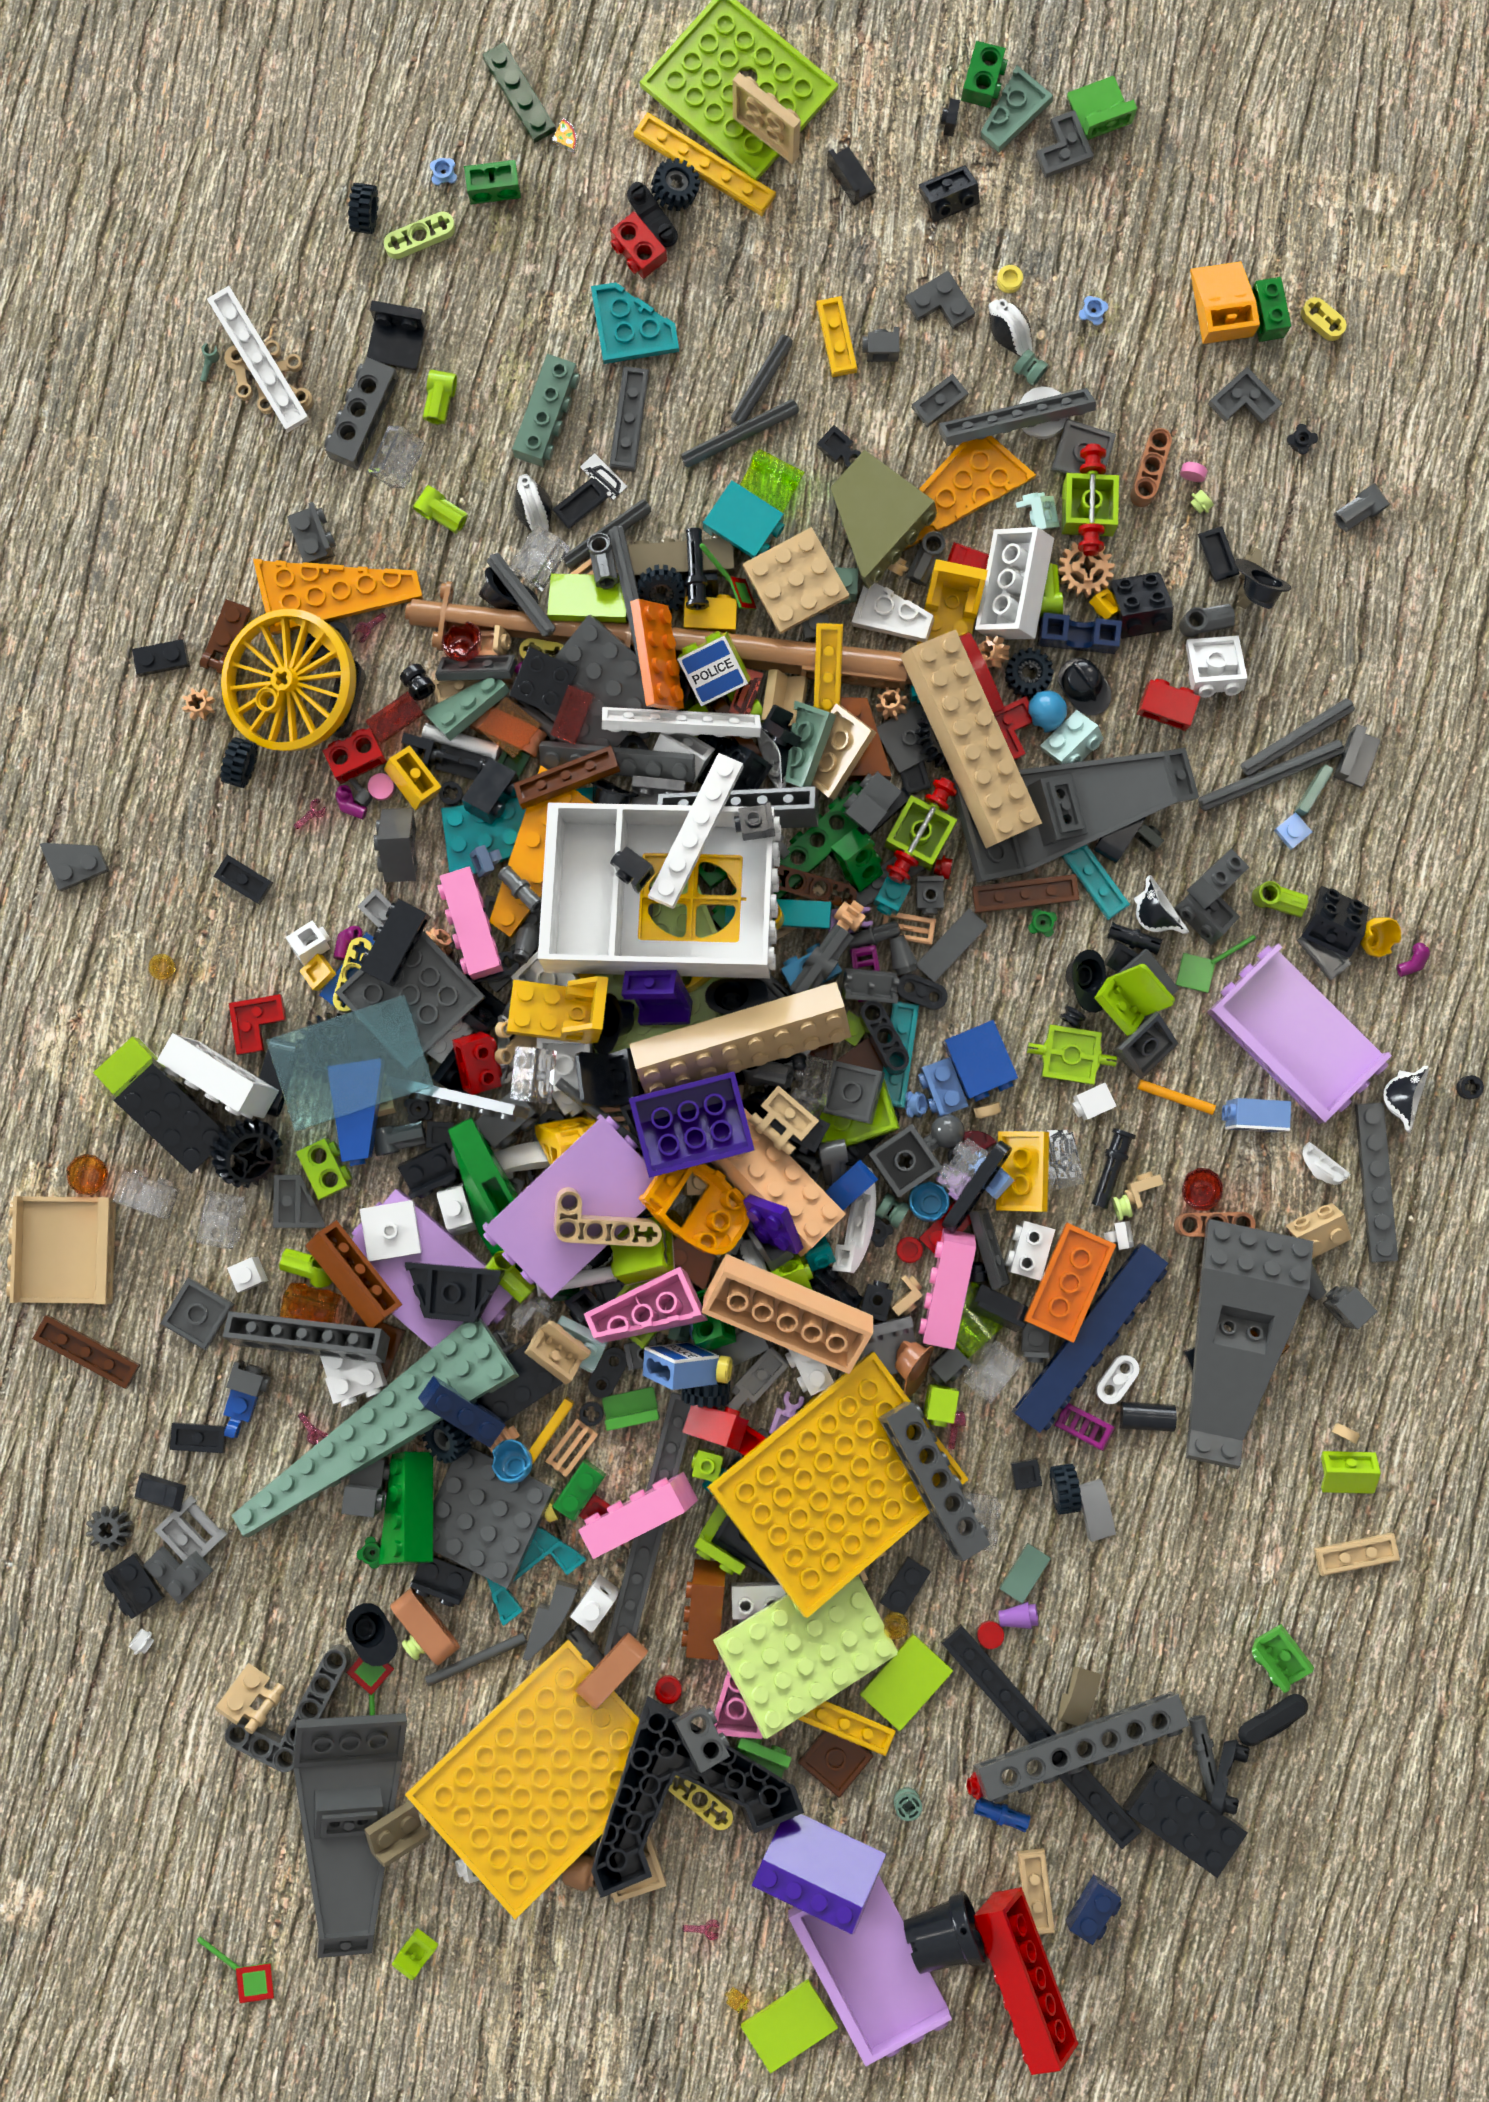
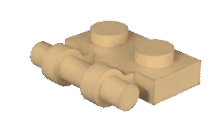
M779 1085L761 1105L768 1112L765 1118L762 1119L755 1112L748 1120L756 1127L755 1130L760 1135H766L774 1142L773 1146L779 1151L782 1149L789 1156L796 1147L788 1140L794 1135L802 1142L819 1122L816 1117ZM774 1119L786 1128L782 1135L770 1125Z
M248 1663L217 1704L215 1710L236 1725L244 1716L249 1720L244 1729L248 1733L253 1734L258 1726H263L267 1720L266 1715L272 1707H276L281 1701L280 1696L285 1691V1687L276 1683L272 1690H268L265 1686L269 1682L270 1677ZM257 1697L264 1700L257 1710L250 1707Z

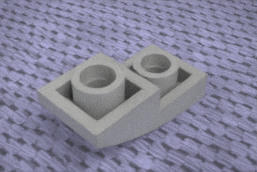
M1097 1479L1079 1485L1082 1498L1081 1512L1084 1515L1087 1538L1093 1542L1116 1535L1111 1508L1102 1480Z

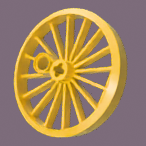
M279 609L257 617L236 636L224 661L221 689L226 711L240 733L261 747L279 751H300L322 743L334 734L344 722L355 696L356 669L352 653L346 641L330 624L316 615L303 610ZM290 620L301 627L293 656L291 652ZM281 622L284 660L268 629L269 626ZM261 631L279 667L251 644V641ZM310 633L316 639L301 658L307 635ZM322 644L330 651L306 666ZM245 649H250L273 670L272 674L240 664V659ZM334 658H337L340 662L341 671L306 676ZM241 668L270 677L271 681L236 686L237 669ZM341 677L339 694L303 683ZM302 687L336 697L337 701L331 713L307 694ZM262 688L257 692L254 699L239 707L236 696L237 691ZM274 696V703L269 707L268 699ZM301 696L327 718L317 729ZM295 702L310 732L309 735L298 739ZM257 706L262 712L250 726L243 714ZM287 707L290 741L276 742ZM272 713L275 714L269 738L265 739L257 731Z

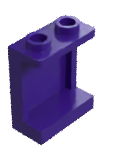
M677 970L625 971L621 995L624 1000H635L639 1008V1025L690 1024L693 1001Z

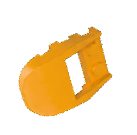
M705 1163L655 1176L644 1194L638 1198L664 1229L699 1251L708 1254L722 1255L731 1251L742 1237L750 1221L743 1203L745 1199L743 1194L725 1180L726 1176L719 1170H713L705 1165ZM693 1173L708 1186L680 1227L666 1215V1212Z

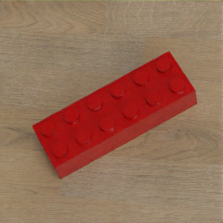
M1020 1887L993 1892L974 1915L975 1927L980 1932L985 1954L990 1959L995 1982L1000 1987L1004 2007L1009 2012L1013 2023L1014 2035L1020 2042L1023 2060L1028 2065L1031 2075L1061 2071L1079 2043L1023 1889Z

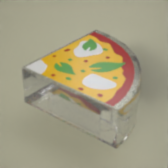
M562 117L552 138V143L576 154L578 148L576 130L567 119Z

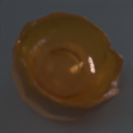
M83 1154L75 1157L66 1170L68 1184L78 1194H95L100 1192L107 1183V1167L95 1155Z

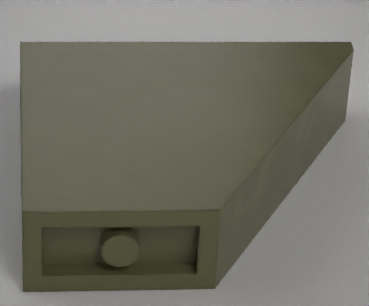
M866 450L856 458L830 487L864 586L868 589L882 579L885 570L900 559L903 550L908 545H912L917 540L921 530L925 526H929L936 518L937 510L933 499Z

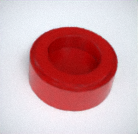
M904 1237L896 1246L898 1258L905 1263L918 1261L923 1253L921 1242L914 1237Z
M992 1620L984 1621L977 1629V1639L983 1647L995 1649L1002 1644L1004 1631L997 1622Z
M665 1675L657 1681L655 1695L660 1702L673 1704L680 1698L682 1685L676 1677Z

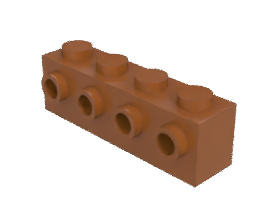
M337 1220L319 1231L305 1245L368 1327L375 1328L403 1305Z

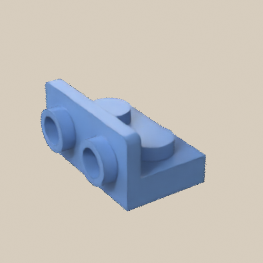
M950 1057L920 1068L921 1074H918V1079L922 1089H928L931 1098L927 1099L932 1114L937 1113V1116L941 1117L968 1107Z

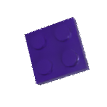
M751 1194L743 1200L747 1216L754 1227L755 1236L760 1242L768 1243L778 1247L780 1250H786L794 1254H798L804 1248L788 1207Z

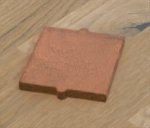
M505 696L494 710L489 711L490 715L478 730L511 757L515 758L526 744H530L531 737L541 727V724Z

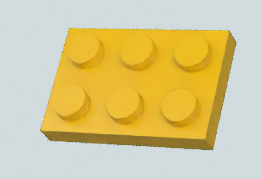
M998 1131V1142L1001 1140L1012 1147V1151L1002 1165V1168L1014 1179V1182L996 1200V1211L1047 1212L1049 1132Z

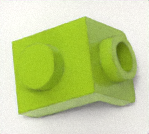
M699 1449L692 1459V1476L714 1482L720 1477L724 1457L714 1454V1450Z
M417 1928L400 1949L392 1962V1966L410 1980H414L439 1944Z

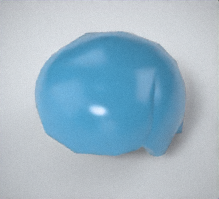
M1047 690L1038 692L1029 702L1028 712L1032 717L1033 725L1042 727L1044 733L1055 731L1062 725L1067 716V705L1058 693Z
M929 1181L916 1185L909 1195V1206L915 1217L921 1221L933 1222L946 1215L950 1206L949 1195L942 1186Z
M513 1439L505 1440L493 1449V1464L491 1467L499 1480L514 1484L523 1481L531 1472L533 1464L532 1455L521 1442Z

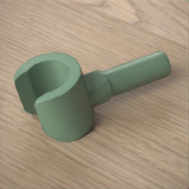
M207 343L202 346L205 361L200 381L205 383L212 363L217 362L220 356L217 346H215L213 353L208 354L209 347Z

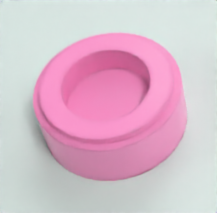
M1186 462L1182 465L1180 475L1189 481L1203 482L1208 470L1199 463Z
M378 773L370 778L368 791L375 799L384 801L391 798L394 794L395 784L388 775Z

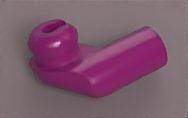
M340 785L335 793L340 811L363 820L367 814V807L355 803L349 786Z
M350 926L338 934L334 959L344 960L350 942L355 938L362 937L363 931L359 926Z
M1419 942L1412 947L1413 956L1410 961L1396 965V970L1400 977L1418 972L1424 968L1430 956V950L1424 943Z

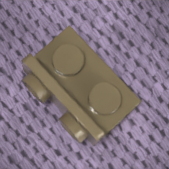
M411 1801L406 1802L364 1829L371 1853L383 1867H387L430 1839L429 1832L422 1826L417 1808Z

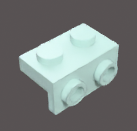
M1076 710L1040 747L1045 754L1059 764L1082 762L1087 755L1099 747L1103 741V736L1096 723Z

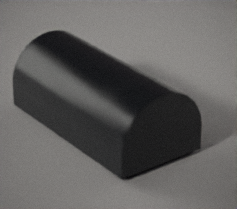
M1121 1401L1120 1429L1175 1431L1177 1411L1174 1404Z

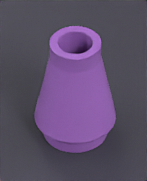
M1027 1602L1006 1610H1000V1626L1025 1629L1039 1626L1036 1604H1029Z

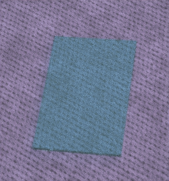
M405 995L266 1040L272 1057L271 1061L274 1064L295 1132L434 1086L429 1065L426 1062L412 1018L413 1015L410 1012Z

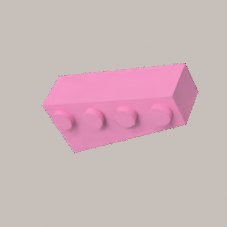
M469 866L440 875L442 884L437 886L442 901L447 900L449 909L445 910L449 925L454 924L456 934H453L452 937L456 949H461L464 958L460 959L464 974L469 973L472 980L502 972L503 967L494 937H491L490 933L492 932L486 912L483 910L485 904L479 891L480 886L472 869Z
M943 1228L941 1242L937 1241L934 1255L937 1258L936 1268L932 1267L929 1283H932L931 1293H926L924 1308L927 1309L926 1319L921 1318L918 1334H922L924 1344L955 1349L976 1251L974 1234L960 1231L952 1233Z
M681 1267L584 1313L593 1338L601 1343L708 1320L706 1314L702 1313L701 1302L688 1273Z
M684 1471L669 1480L665 1477L652 1485L653 1488L646 1492L642 1489L629 1496L630 1500L624 1504L621 1501L614 1503L606 1508L608 1512L601 1516L597 1512L584 1519L585 1525L578 1531L592 1558L595 1559L685 1513L698 1501V1498Z
M728 1670L715 1710L717 1723L714 1726L718 1734L723 1732L725 1736L762 1739L763 1736Z

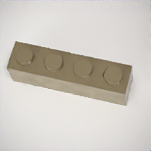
M718 535L712 536L711 539L702 540V543L709 549L730 576H734L733 545ZM667 538L660 540V543H649L646 540L635 541L634 544L628 545L635 581L638 582L642 572L646 574L647 568L650 567L653 571L654 565L658 564L659 569H663V564L668 565L669 571L672 567L675 568L676 574L680 572L682 579H686L688 577L687 539L685 541H675L674 539ZM703 552L704 573L717 572V577L723 576Z

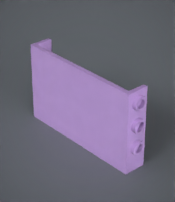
M1279 943L1272 948L1267 945L1257 955L1259 960L1253 966L1249 963L1239 973L1241 978L1235 984L1230 982L1220 992L1223 996L1207 1013L1318 1124L1325 1123L1337 1110L1342 1112L1351 1104L1352 1101L1349 1098L1355 1092L1359 1094L1369 1086L1370 1082L1368 1079L1374 1073L1379 1075L1387 1068L1389 1064L1386 1061L1392 1055L1389 1052L1382 1054L1279 952L1282 948Z
M599 1114L596 1117L598 1120L489 1224L487 1222L483 1224L485 1231L483 1236L492 1246L498 1244L504 1250L502 1256L512 1266L517 1263L523 1269L520 1273L523 1278L531 1285L535 1282L550 1298L557 1294L607 1246L604 1244L567 1243L558 1239L554 1231L556 1195L561 1189L570 1187L578 1192L582 1199L581 1215L636 1218L646 1209L638 1198L644 1194L654 1177L649 1178L644 1157H641L635 1151L638 1145L628 1135L623 1138L616 1131L620 1126L610 1116L605 1119ZM566 1195L561 1203L564 1207H572L576 1202V1197ZM565 1222L560 1226L559 1230L562 1234H570L574 1230V1224ZM597 1223L591 1224L587 1229V1234L591 1236L598 1235L601 1231V1225ZM617 1226L614 1235L620 1234L627 1226Z
M395 1189L383 1204L378 1202L375 1206L404 1202L411 1199L400 1189ZM414 1202L422 1253L370 1261V1263L403 1304L393 1315L427 1345L434 1348L464 1322L424 1318L420 1308V1300L415 1295L412 1287L414 1286L410 1271H406L405 1262L485 1268L487 1264ZM361 1222L352 1232L354 1236L352 1240L367 1258ZM498 1285L481 1316L487 1327L493 1322L498 1324L507 1314L504 1310L505 1307L514 1298L501 1285Z
M880 1875L877 1877L854 1934L845 1932L796 1907L788 1910L789 1920L865 2067L884 2056L892 2057L896 2055L904 2045L908 2043L915 2044L921 2041L926 2033L932 2030L939 2031L948 2025V2021L952 2020L950 2009L931 1973L919 1974L911 1956V1953H913L911 1944H907L904 1921Z

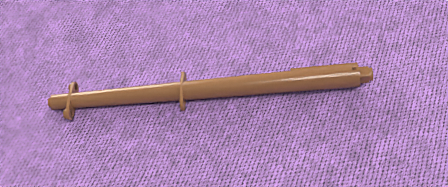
M452 581L441 584L440 599H443V602L412 599L411 604H407L405 609V619L409 620L410 625L438 628V632H433L432 647L437 648L438 651H443L445 648L448 629L471 632L495 630V625H501L509 633L510 637L534 638L566 644L582 623L580 621H551L556 630L551 636L543 637L524 611L452 604L454 583ZM600 622L636 653L629 622ZM672 627L673 636L676 641V659L683 653L682 648L694 642L699 646L707 642L705 637L714 632ZM728 633L745 668L767 671L778 669L782 673L798 674L807 677L809 680H815L816 643ZM842 646L841 683L884 689L888 687L892 690L900 688L901 691H904L905 684L913 685L900 657L903 652Z

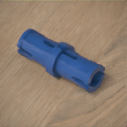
M982 1797L976 1801L974 1814L996 1821V1824L1000 1826L1004 1824L1022 1832H1026V1829H1028L1030 1815L1008 1808L1007 1804L1002 1803L1000 1805Z

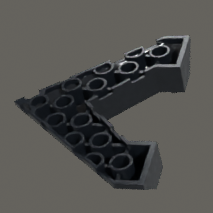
M647 1695L591 1868L600 1898L652 1877L643 1849L653 1823H655L662 1808L667 1791L676 1775L739 1804L747 1827L754 1834L804 1813L795 1786L732 1747L727 1749L730 1757L700 1773L697 1771L672 1720L680 1715ZM691 1723L690 1727L693 1732L701 1730V1728ZM714 1742L707 1743L703 1748L705 1757L712 1756L716 1751Z

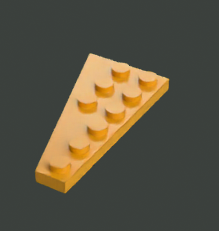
M993 436L962 442L919 488L920 491L935 501L936 518L929 526H925L919 533L917 540L912 545H908L903 551L923 541V537L927 533L939 532L1033 480L1036 474Z
M253 559L266 613L279 609H298L314 614L325 622L410 602L412 599L423 598L418 574L414 570L387 568L381 570L360 566L354 568L344 567V565L306 562L300 564L279 560L273 562ZM292 620L289 621L290 631L301 628ZM281 622L269 626L272 635L282 633Z
M540 766L538 774L547 771V769ZM575 789L526 808L509 859L508 866H511L522 880H527L531 884L530 888L540 898H542L548 803L595 804ZM502 881L489 922L512 938L531 911L520 899H515L512 896L511 890Z

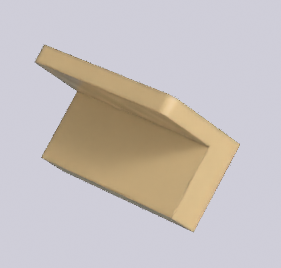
M778 669L769 670L761 720L765 721L772 706L778 705L793 713V718L787 727L791 728L792 723H796L797 710H794V702L796 700L805 704L808 678L805 676H787Z

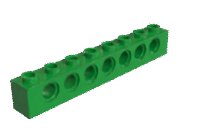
M859 779L847 789L850 793L846 797L841 799L839 796L828 806L830 811L824 816L819 814L818 827H811L804 834L800 831L789 841L792 844L787 848L790 853L784 859L780 858V865L811 873L832 852V845L854 828L857 829L859 827L843 814L846 808L842 806L852 793L857 795L862 790V787L859 785L861 783ZM832 818H839L844 826L839 830H834L830 827L829 821ZM814 835H819L824 839V845L814 847L810 843V838ZM795 852H799L804 855L805 861L800 865L792 863L790 856ZM794 874L789 878V886L792 889L802 881L801 876ZM783 890L774 892L777 895V899H782L788 893ZM717 905L712 910L714 913L712 916L713 922L720 930L728 925V923H725L727 905Z

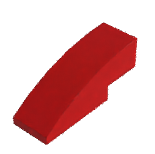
M967 632L959 636L993 713L1004 709L991 673L971 633Z

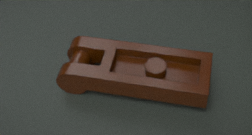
M225 599L207 648L201 656L200 667L205 669L213 668L217 673L222 674L224 661L231 644L247 625L252 612L249 607ZM216 652L223 654L220 660L214 658Z

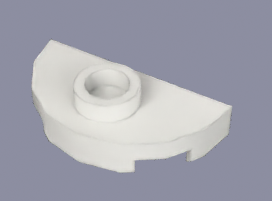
M1308 1142L1303 1147L1304 1161L1317 1179L1337 1185L1344 1182L1351 1175L1312 1143Z

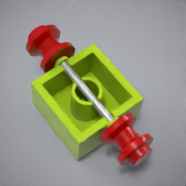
M1088 444L1080 451V457L1085 460V464L1080 466V473H1067L1063 483L1061 534L1083 536V541L1078 543V550L1086 556H1096L1104 550V543L1099 541V536L1113 537L1118 526L1119 475H1103L1106 473V466L1101 464V459L1106 457V449L1102 448L1099 444Z
M946 778L935 779L932 783L935 787L933 794H926L924 798L927 803L912 795L909 797L884 846L895 852L894 856L897 858L894 865H887L886 871L889 872L888 877L900 884L903 881L909 882L911 878L908 874L910 867H917L919 865L931 871L957 822V819L942 812L949 809V805L946 803L949 796H956L957 790L954 788L955 784Z

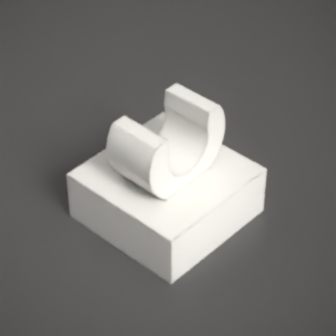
M1130 1220L1114 1223L1116 1231L1104 1233L1105 1240L1112 1243L1118 1242L1119 1250L1134 1247Z

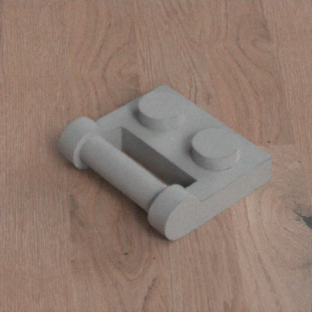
M192 1495L182 1503L180 1512L173 1511L155 1529L157 1534L183 1561L195 1551L202 1558L205 1557L228 1534L223 1528L219 1529L197 1506V1500ZM186 1511L212 1536L208 1542L182 1516Z

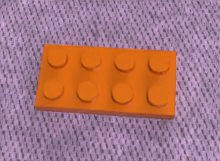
M643 599L630 601L646 706L674 711L684 709V694L680 685V667L676 659V641L672 632V615L669 606Z
M1066 1223L1024 1321L1074 1343L1116 1244L1070 1223Z

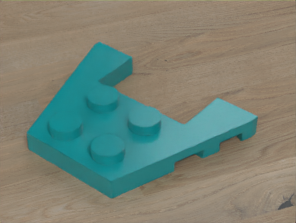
M539 1526L514 1581L548 1554L552 1555L566 1575L585 1562L587 1558ZM487 1579L500 1621L505 1626L524 1609L509 1589Z

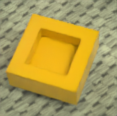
M1108 588L1096 594L1089 601L1096 613L1104 619H1110L1119 613L1114 596Z
M318 953L300 970V973L312 990L318 992L336 975L325 957Z

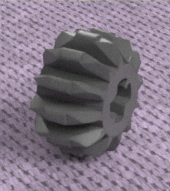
M108 1506L102 1507L101 1512L94 1511L92 1513L94 1520H89L86 1523L88 1527L92 1528L91 1531L86 1532V1536H94L95 1538L92 1540L91 1545L95 1546L100 1543L99 1548L102 1552L108 1547L111 1552L117 1550L118 1545L121 1547L127 1544L125 1538L132 1536V1532L126 1528L133 1525L132 1521L125 1522L124 1520L128 1512L124 1511L119 1515L118 1506H114L111 1511ZM108 1524H111L113 1526V1528L110 1530L111 1533H107L106 1531L108 1528Z

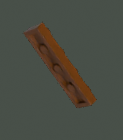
M610 745L513 783L521 808L526 809L618 773L620 768L615 752Z
M1076 874L973 886L971 888L975 914L1080 900Z
M50 1315L44 1316L32 1338L124 1389L129 1387L140 1367L139 1363Z

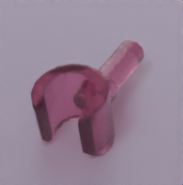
M382 612L368 623H358L352 635L357 631L362 632L364 635L360 638L359 642H365L374 626L384 620L386 615Z
M320 799L311 801L310 810L294 824L296 829H299L314 816L322 817L325 815L326 806L320 811L314 810V807L320 803Z
M956 1411L954 1424L950 1423L951 1433L948 1445L950 1449H955L957 1427L966 1426V1418L963 1411Z
M303 1412L298 1415L301 1422L307 1428V1440L309 1443L316 1445L318 1444L319 1436L324 1439L328 1435L326 1432L315 1428Z
M711 1919L705 1925H683L682 1931L705 1934L709 1940H715L718 1938V1933H711L708 1929L710 1927H720V1923L715 1919Z

